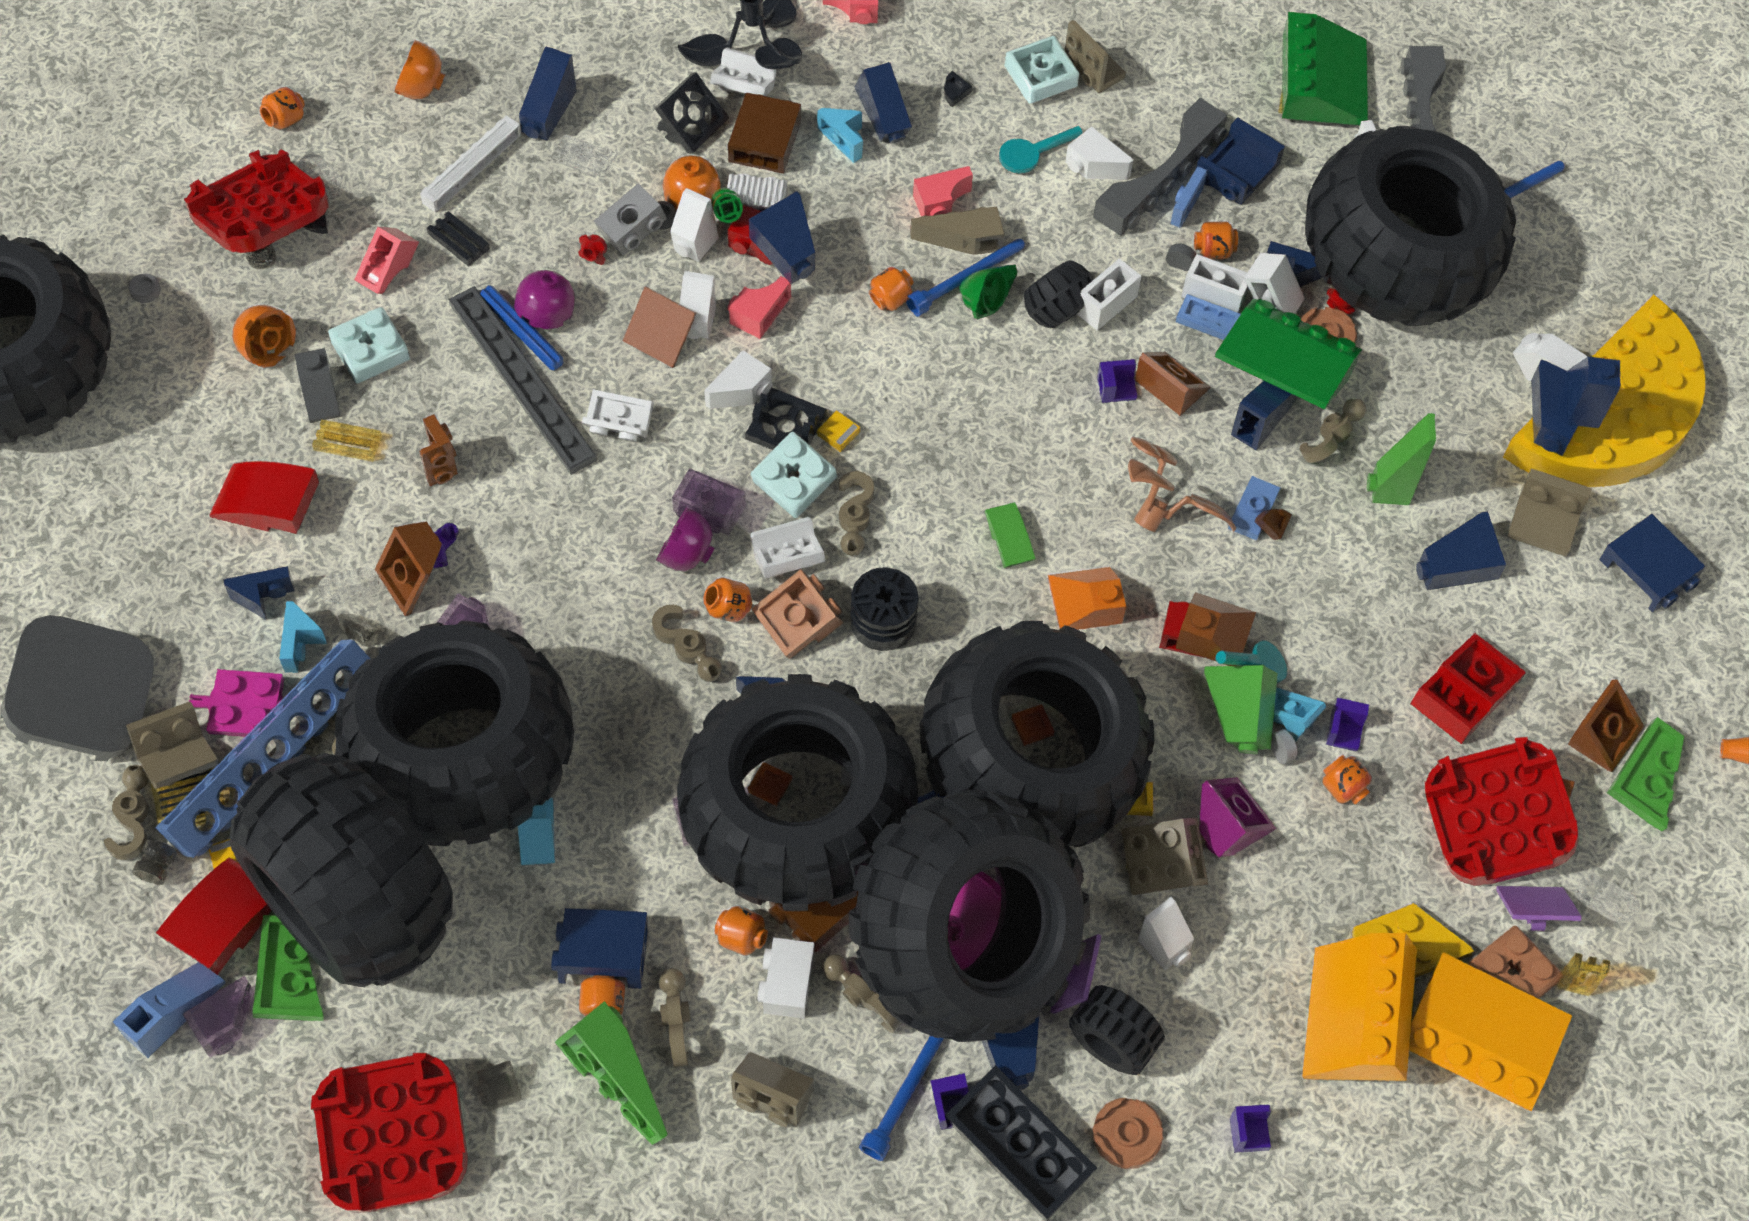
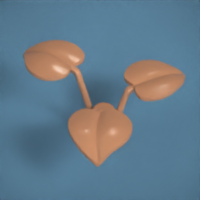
M1132 436L1130 440L1133 445L1144 453L1155 457L1159 463L1156 472L1137 460L1130 459L1128 462L1131 482L1152 484L1148 497L1134 518L1137 524L1149 531L1156 532L1163 518L1170 520L1172 515L1183 505L1191 504L1224 520L1229 524L1233 532L1236 530L1233 520L1222 507L1196 494L1185 496L1168 510L1166 507L1169 503L1157 496L1159 487L1170 491L1175 489L1174 485L1162 476L1166 462L1176 466L1177 460L1164 448Z

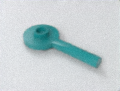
M1076 126L1034 144L1025 139L1008 140L1000 148L999 161L1005 169L1011 172L1027 173L1037 166L1040 153L1076 139L1083 133L1080 126Z
M1262 640L1255 644L1252 654L1219 651L1216 654V661L1219 664L1238 666L1264 665L1278 673L1277 683L1287 677V665L1284 657L1277 647L1269 641Z

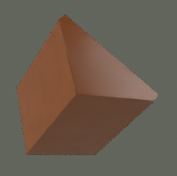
M1144 352L1139 357L1135 381L1179 416L1211 388L1167 352Z
M1612 679L1568 743L1569 746L1609 772L1614 770L1644 727L1618 680Z

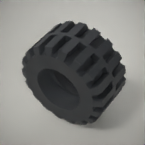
M1105 985L1094 986L1089 992L1088 1000L1082 1002L1069 1019V1027L1072 1033L1092 1056L1108 1067L1129 1075L1140 1074L1165 1040L1162 1027L1141 1003L1126 993Z

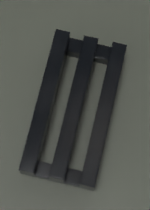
M449 211L444 214V219L438 218L435 221L436 225L434 227L432 225L427 227V232L433 239L468 267L490 249L487 241ZM448 224L452 225L455 229H457L460 233H462L465 237H467L470 241H472L475 245H477V246L479 247V249H478L476 246H474L471 242H469L466 238H464L461 234H459L456 230H454L451 226H449ZM440 230L445 231V232H446L448 235H450L455 241H457L460 245H462V246H463L464 248H466L469 252H471L472 255L469 256L466 252H464L461 248H459L455 243H453L450 239H448L445 235H443V234L440 232Z

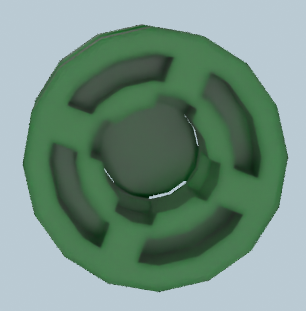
M721 188L712 195V209L717 219L725 223H732L739 219L743 206L734 190Z

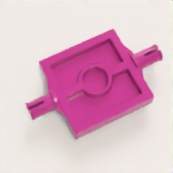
M217 669L215 685L210 696L191 694L189 697L191 700L189 701L194 708L208 709L209 718L206 728L208 734L245 737L283 699L282 692L285 678L283 674Z

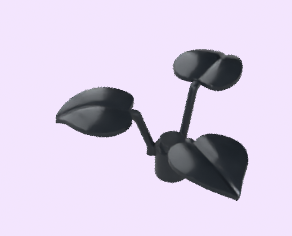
M740 0L741 11L736 12V20L728 42L720 35L705 34L685 44L678 45L679 52L694 64L700 66L721 64L722 52L725 48H732L740 22L743 20L747 26L755 27L759 25L765 43V46L759 47L755 52V60L760 66L766 69H784L794 66V64H799L802 61V52L797 43L788 38H778L771 43L765 29L766 25L772 28H781L795 21L797 13L791 0Z

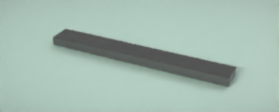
M473 286L449 298L450 306L570 475L596 462V454L476 287Z

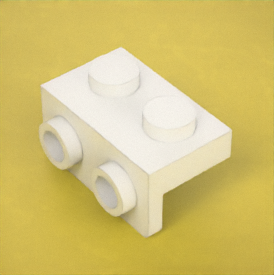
M725 48L722 52L721 65L711 74L710 84L717 85L720 90L726 92L738 91L745 94L747 92L767 96L773 90L777 69H766L760 66L755 60V55Z
M593 389L587 417H583L582 423L590 427V433L607 436L608 431L620 433V439L637 442L638 437H647L654 402Z
M810 517L751 533L754 556L764 578L781 576L790 571L809 568L815 564L825 562L824 551L814 534L813 522Z

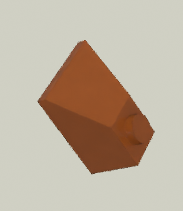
M427 521L394 527L375 567L376 573L405 616L412 613L430 577L442 546L438 536L433 532Z
M1195 592L1183 621L1176 648L1216 661V654L1219 651L1243 653L1256 612Z

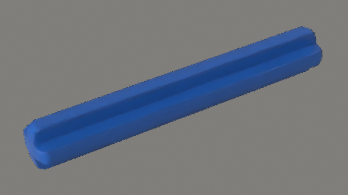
M488 285L485 289H482L480 294L491 310L550 370L555 371L564 364L563 357L533 326L529 325V322L523 316L520 318L517 315L515 308L494 286Z

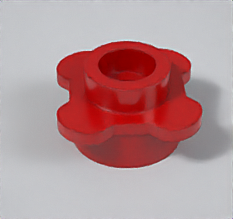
M595 234L589 236L582 235L579 238L581 243V249L578 251L579 256L587 261H594L599 265H603L606 261L603 255L607 252L605 240Z
M1329 288L1326 292L1329 296L1328 306L1349 315L1353 314L1354 308L1339 297L1340 293L1336 289Z

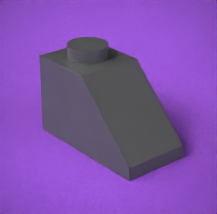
M325 348L294 354L310 423L341 417L331 366Z

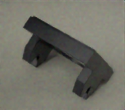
M697 72L691 73L654 108L662 118L658 122V130L667 132L664 138L672 143L680 142L689 154L694 153L730 118ZM691 91L689 99L685 92ZM677 99L683 106V117L678 121L674 117V106ZM692 104L696 105L700 110V117L697 121L692 120L688 115V108ZM705 112H709L710 118L708 123L704 119ZM689 123L696 124L702 133L691 135L683 129Z
M771 387L767 395L761 393L759 403H755L752 423L745 433V439L773 450L790 432H795L810 445L827 415V409ZM778 406H791L787 414L779 417L768 413ZM800 410L808 417V422H804L803 427L799 426L796 420ZM788 419L793 421L795 427L790 432H782L778 429L777 425L781 420ZM763 422L774 426L776 432L774 438L768 436L764 431Z

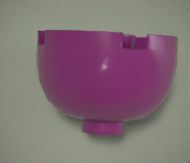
M537 270L528 274L519 283L514 308L520 318L523 315L526 319L530 320L529 325L542 329H555L563 326L564 321L568 319L570 321L572 318L575 293L570 282L563 275L550 270Z
M687 507L674 525L672 533L668 540L665 541L656 559L665 567L675 571L685 572L692 570L700 561L706 564L715 549L710 545L713 537L711 525L701 514Z

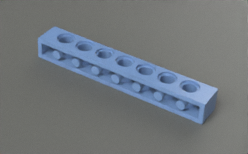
M341 640L155 828L183 856L194 858L195 856L203 855L212 846L213 842L211 840L220 831L224 832L231 827V820L237 814V802L252 783L276 764L300 756L306 749L304 744L312 736L320 735L328 727L329 723L327 721L337 713L340 699H345L346 692L349 691L350 678L361 664L371 658L354 640ZM339 671L344 675V683L341 687L335 681L336 674ZM317 693L322 699V705L318 710L313 706V698ZM294 717L299 721V729L296 733H292L290 730V721ZM271 740L276 744V752L272 757L266 751L267 745ZM250 764L253 768V776L250 780L246 781L243 776V770L246 765ZM224 788H227L230 792V798L225 805H222L219 795ZM203 812L206 815V824L203 828L198 829L195 819L199 813Z

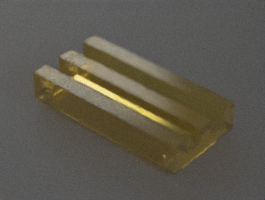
M321 419L320 430L316 432L317 439L313 440L312 447L314 451L373 462L382 434L380 430ZM324 439H325V440H330V441H336V442H341V443L347 444V445H356V446L367 447V448H370V450H365V449H360V448H354V447H349V446H344V445H339V444H334V443H328V442H323V441H324Z
M1575 953L1561 971L1563 976L1557 982L1558 989L1585 996L1591 995L1609 973L1611 961L1603 960L1600 965H1597L1596 957L1589 956L1586 961H1582L1583 954ZM1589 972H1591V976L1585 982V987L1579 986L1580 984H1583L1586 976Z

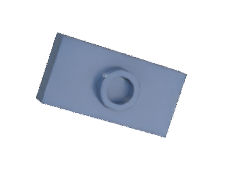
M1197 166L1186 187L1182 185L1179 188L1175 198L1177 203L1174 206L1171 219L1172 225L1179 228L1183 226L1204 189L1207 170Z
M1187 294L1175 322L1224 340L1239 318L1240 313Z
M1251 476L1232 517L1236 526L1234 532L1257 541L1262 529L1254 521L1261 512L1272 509L1281 487Z

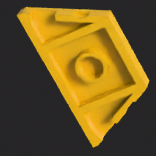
M1414 903L1357 925L1352 930V938L1370 933H1406L1417 948L1415 978L1434 971L1443 952L1458 960L1469 957L1474 952L1471 946Z

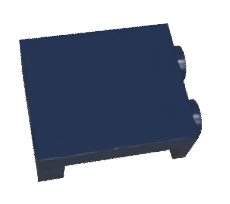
M1237 117L1231 124L1229 135L1207 158L1201 156L1197 161V166L1207 170L1206 186L1213 187L1221 192L1226 199L1234 200L1242 205L1281 163L1285 146Z
M1650 514L1608 544L1599 559L1607 568L1616 563L1652 599V603L1648 607L1652 613L1661 606L1664 609L1669 608L1678 600V594L1683 590L1689 593L1696 588L1702 581L1699 576L1706 567L1653 514Z
M565 908L563 922L558 921L556 926V942H560L559 950H553L551 962L552 971H557L559 984H566L567 974L627 977L628 988L642 989L649 931L647 912Z

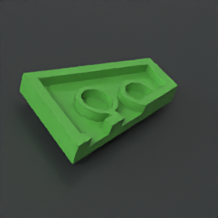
M1656 717L1651 721L1608 789L1607 794L1653 827L1664 831L1668 825L1669 818L1667 817L1669 803L1673 799V780L1675 773L1678 771L1684 736Z
M263 915L253 1018L324 1021L308 953L290 934L277 916Z

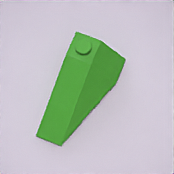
M1428 413L1377 461L1373 473H1369L1367 476V492H1372V503L1410 505L1436 442L1435 414Z
M604 1001L559 1037L555 1043L584 1077L590 1072L598 1080L599 1092L606 1099L618 1100L622 1104L620 1108L622 1115L653 1145L668 1135L629 1033L622 1024L623 1018L614 1007L608 1006Z

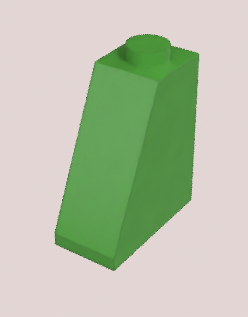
M1264 665L1205 666L1204 674L1226 742L1237 747L1238 752L1244 754H1258V749H1271L1278 673Z

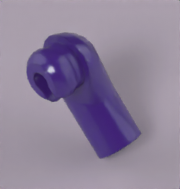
M445 523L435 532L442 546L434 568L446 567L448 565L446 551L456 541L459 534L458 527L453 523Z

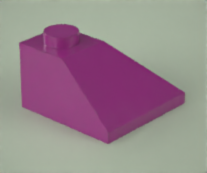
M1238 777L1206 780L1202 784L1199 829L1205 839L1206 847L1219 858L1233 856L1277 829Z

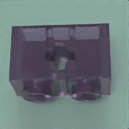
M690 468L672 496L673 512L678 517L688 507L707 519L711 525L712 533L718 534L721 532L728 536L746 507L745 491Z

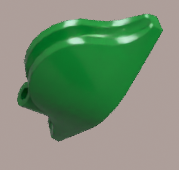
M1016 264L982 269L970 274L961 282L959 289L964 305L972 310L974 319L978 320L990 316L1000 309L1017 276Z

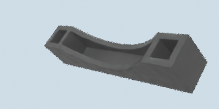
M1409 46L1406 57L1401 59L1400 66L1401 74L1406 75L1403 88L1404 96L1409 97L1406 111L1407 118L1412 119L1411 126L1423 130L1436 131L1430 114V98L1441 85L1446 70L1443 46Z
M1199 98L1183 114L1180 127V142L1169 159L1156 170L1142 177L1113 183L1096 200L1093 218L1120 236L1127 229H1134L1139 223L1141 215L1145 211L1151 212L1156 206L1158 198L1163 193L1165 195L1169 194L1176 180L1180 176L1185 177L1190 172L1193 163L1200 159L1201 156L1205 157L1214 142L1219 143L1224 138L1227 132L1225 125L1228 115L1204 99Z

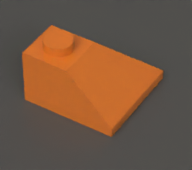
M1110 567L1048 575L1059 628L1066 625L1079 630L1123 623L1126 602L1120 578Z

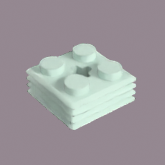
M1050 36L1006 52L1004 66L1028 103H1034L1078 86L1080 73L1055 36Z
M378 307L328 330L332 345L352 379L357 384L410 360L405 342L383 307Z
M790 432L751 472V477L758 487L792 517L798 518L837 478V473L833 465L795 432ZM791 471H799L800 476L798 478L795 476L789 478L788 474Z

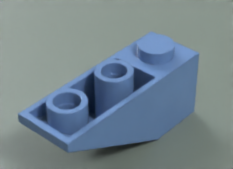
M196 963L140 995L113 1023L124 1038L144 1056L149 1058L226 982L219 975H216L200 963Z

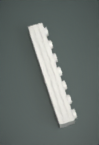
M507 115L502 120H499L478 142H475L468 151L461 154L458 160L449 165L441 175L437 176L428 187L422 190L420 193L422 204L436 213L522 135L520 124Z

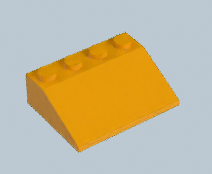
M1370 933L1315 947L1302 1074L1304 1079L1407 1081L1417 948L1406 933Z
M1443 952L1412 1015L1409 1051L1528 1111H1532L1547 1080L1572 1015Z

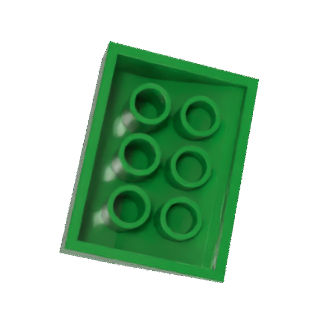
M1288 12L1283 32L1282 118L1360 125L1361 121H1367V39L1317 14Z
M1253 299L1244 308L1214 357L1325 410L1348 382L1362 349L1356 347V344L1347 338H1337L1329 334L1328 330L1322 326L1310 325L1301 321V318L1294 313H1284L1274 308V305L1269 301Z

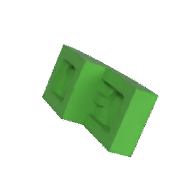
M1016 503L985 510L993 540H996L1003 567L1007 568L1034 561L1036 558Z

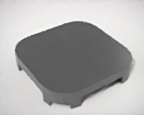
M47 615L36 618L25 627L16 646L15 657L1 704L0 718H3L6 727L16 736L15 740L25 744L32 740L95 755V761H108L110 758L122 755L130 749L132 743L126 725L143 719L154 671V658L149 647L142 640L128 633L63 616Z

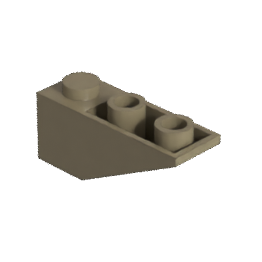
M997 206L980 207L961 212L952 211L947 214L921 216L911 219L910 238L912 240L972 255L995 252L1001 249L1004 244L1005 234Z

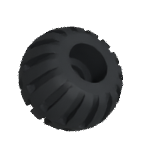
M1072 260L1065 261L1026 289L1024 293L1025 308L1029 316L1039 325L1046 328H1055L1079 313V310L1084 307V300L1080 294L1081 290L1094 279L1083 265Z

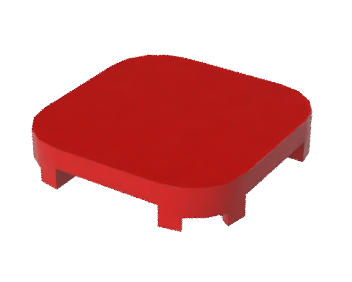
M282 149L278 151L277 155L269 154L262 156L260 151L257 150L249 153L251 164L206 186L198 179L190 184L191 192L187 198H184L193 223L223 248L238 253L253 252L276 242L325 214L329 208V200L324 182L320 176L314 179L294 165L290 160L289 153Z
M1528 737L1514 738L1515 743L1450 760L1448 755L1438 760V764L1429 772L1427 780L1424 781L1427 803L1445 863L1451 874L1458 880L1473 886L1489 885L1553 869L1566 863L1575 853L1579 842L1577 820L1575 819L1563 783L1557 758L1551 748L1547 749L1541 743L1530 741Z
M413 1053L412 1056L346 1069L340 1067L330 1071L329 1075L319 1084L315 1095H312L311 1109L315 1114L323 1179L320 1183L324 1195L335 1206L349 1212L366 1213L437 1199L450 1194L461 1184L467 1171L468 1153L459 1090L453 1071L441 1059L427 1053Z

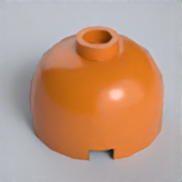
M414 41L395 87V93L410 99H423L428 97L433 89L440 90L445 74L441 73L442 62L440 56L433 48L420 41Z
M690 155L675 160L665 172L663 180L665 200L674 205L677 210L683 191L686 188L711 199L712 195L721 189L717 170L708 160L699 156Z
M265 304L256 305L244 310L239 315L233 326L232 337L236 350L247 361L265 368L275 366L286 357L278 355L289 345L293 347L296 328L293 319L282 310ZM275 348L274 353L268 354L267 350H273Z

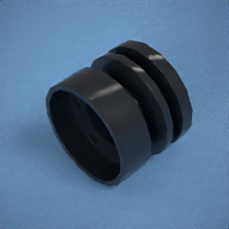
M883 567L875 568L862 574L854 583L851 593L850 622L852 632L859 642L870 649L888 651L905 645L911 639L917 625L919 602L917 587L912 579L900 570Z

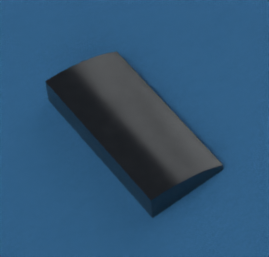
M996 1065L945 1115L946 1121L1044 1221H1048L1097 1170V1167Z

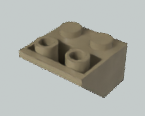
M752 1052L747 1054L731 1077L732 1096L737 1101L736 1105L751 1113H755L756 1109L769 1115L768 1119L783 1127H787L788 1123L797 1127L814 1091V1079Z

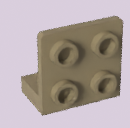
M1075 20L1070 21L1067 29L1065 52L1080 73L1083 82L1088 87L1092 86L1099 94L1125 79L1126 72Z
M1531 468L1521 489L1507 536L1562 556H1568L1580 515L1589 500L1592 488Z
M190 701L126 725L136 758L155 789L173 785L178 780L194 774L204 773L209 768L219 764L216 755L202 735L194 706Z
M1182 818L1122 829L1132 895L1208 885L1198 818Z

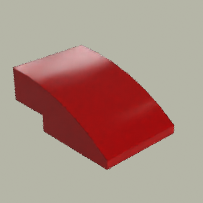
M267 461L234 463L209 516L267 532L274 528L297 534L319 484L316 470L299 465Z
M1474 633L1419 688L1410 704L1462 744L1505 699L1526 672Z
M229 857L205 876L187 894L156 931V934L218 975L239 947L242 950L245 948L261 926L263 915H269L272 910L249 880L240 864Z

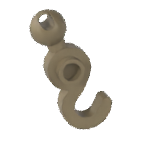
M1361 399L1347 400L1343 405L1342 414L1333 413L1323 420L1320 432L1324 441L1315 447H1309L1308 443L1300 445L1299 450L1306 462H1318L1329 457L1338 448V443L1350 437V433L1353 430L1351 422L1363 419L1367 411L1366 404Z
M859 471L848 472L839 479L840 491H845L854 485L864 489L861 494L845 502L839 510V524L843 530L847 531L841 539L840 546L842 551L850 556L859 555L865 547L864 538L859 533L864 531L869 525L870 512L867 506L874 497L873 480L869 475Z
M674 604L660 607L652 618V628L655 637L663 643L674 644L675 654L680 661L687 664L696 663L698 665L697 673L702 680L706 682L717 680L723 671L722 665L715 657L706 656V639L703 634L692 629L669 630L663 627V623L668 619H682L684 616L683 608Z
M139 765L129 766L124 770L122 783L127 790L119 794L112 804V812L118 822L126 830L134 834L133 841L128 845L120 846L112 838L104 840L110 855L119 860L134 859L145 850L147 845V834L140 823L147 817L149 805L140 793V790L147 785L149 778L142 766Z
M830 955L823 962L825 977L831 981H840L846 990L842 993L850 1004L856 1008L861 1005L868 1010L875 1011L884 1020L881 1025L890 1033H894L903 1024L884 1008L878 999L879 994L870 990L862 975L858 976L855 973L851 974L849 972V964L844 957Z
M669 968L664 970L659 978V987L667 994L666 1004L660 1005L662 1025H669L671 1055L674 1068L689 1066L684 1034L685 1023L691 1022L689 1003L688 1001L682 1002L680 992L685 987L686 979L677 968Z

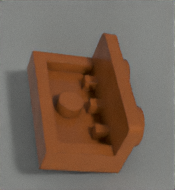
M433 414L423 419L429 446L419 451L429 486L437 483L444 484L450 481L454 475L458 474L454 459L457 454L451 443V440H453L451 432L446 423L440 425Z

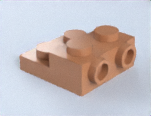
M801 569L752 608L754 614L789 659L794 657L812 641L816 640L819 643L843 624L839 617L843 612L832 597L828 600L825 599L821 593L825 589L821 581L815 574L809 577Z

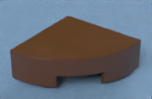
M1285 509L1265 510L1256 517L1254 522L1271 539L1278 540L1282 538L1292 514Z

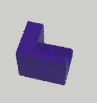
M1135 359L1100 362L1097 381L1102 403L1137 399L1138 395L1134 380L1136 370Z
M1337 697L1331 712L1326 745L1358 751L1362 728L1368 716L1369 704Z
M965 1073L930 1080L941 1130L953 1128L946 1121L945 1115L969 1092Z
M1270 1105L1235 1106L1230 1116L1234 1153L1270 1150L1271 1143L1267 1122L1271 1113Z

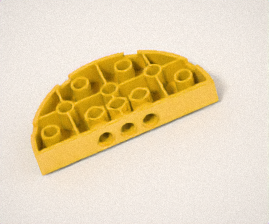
M1653 294L1592 356L1620 360L1621 387L1600 427L1578 426L1563 456L1555 452H1549L1542 446L1534 443L1532 417L1511 439L1503 458L1528 473L1532 468L1587 487H1604L1627 483L1630 479L1650 474L1664 465L1683 444L1699 416L1705 395L1704 364L1698 346L1686 325L1669 306Z

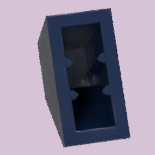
M547 46L544 48L519 113L521 132L525 133L528 137L548 141L577 92L571 54Z
M888 62L863 69L854 88L880 142L889 140L890 143H896L904 140L912 125L891 63Z
M797 191L749 219V238L790 284L799 279L807 278L815 271V249L801 195Z
M1587 357L1568 370L1567 425L1600 427L1621 387L1620 360Z
M1541 359L1531 380L1534 443L1542 446L1549 452H1555L1563 456L1578 427L1567 425L1568 371Z
M1266 381L1261 382L1239 403L1231 435L1257 451L1296 402L1297 396Z
M1488 511L1481 512L1424 549L1420 561L1416 564V571L1419 580H1424L1427 590L1500 579L1506 567V562Z
M1039 1016L1035 1018L1034 1023L1016 1033L1002 1034L998 1032L995 1033L996 1039L982 1041L991 1068L996 1065L1020 1090L1026 1089L1029 1086V1082L1033 1081L1036 1066Z

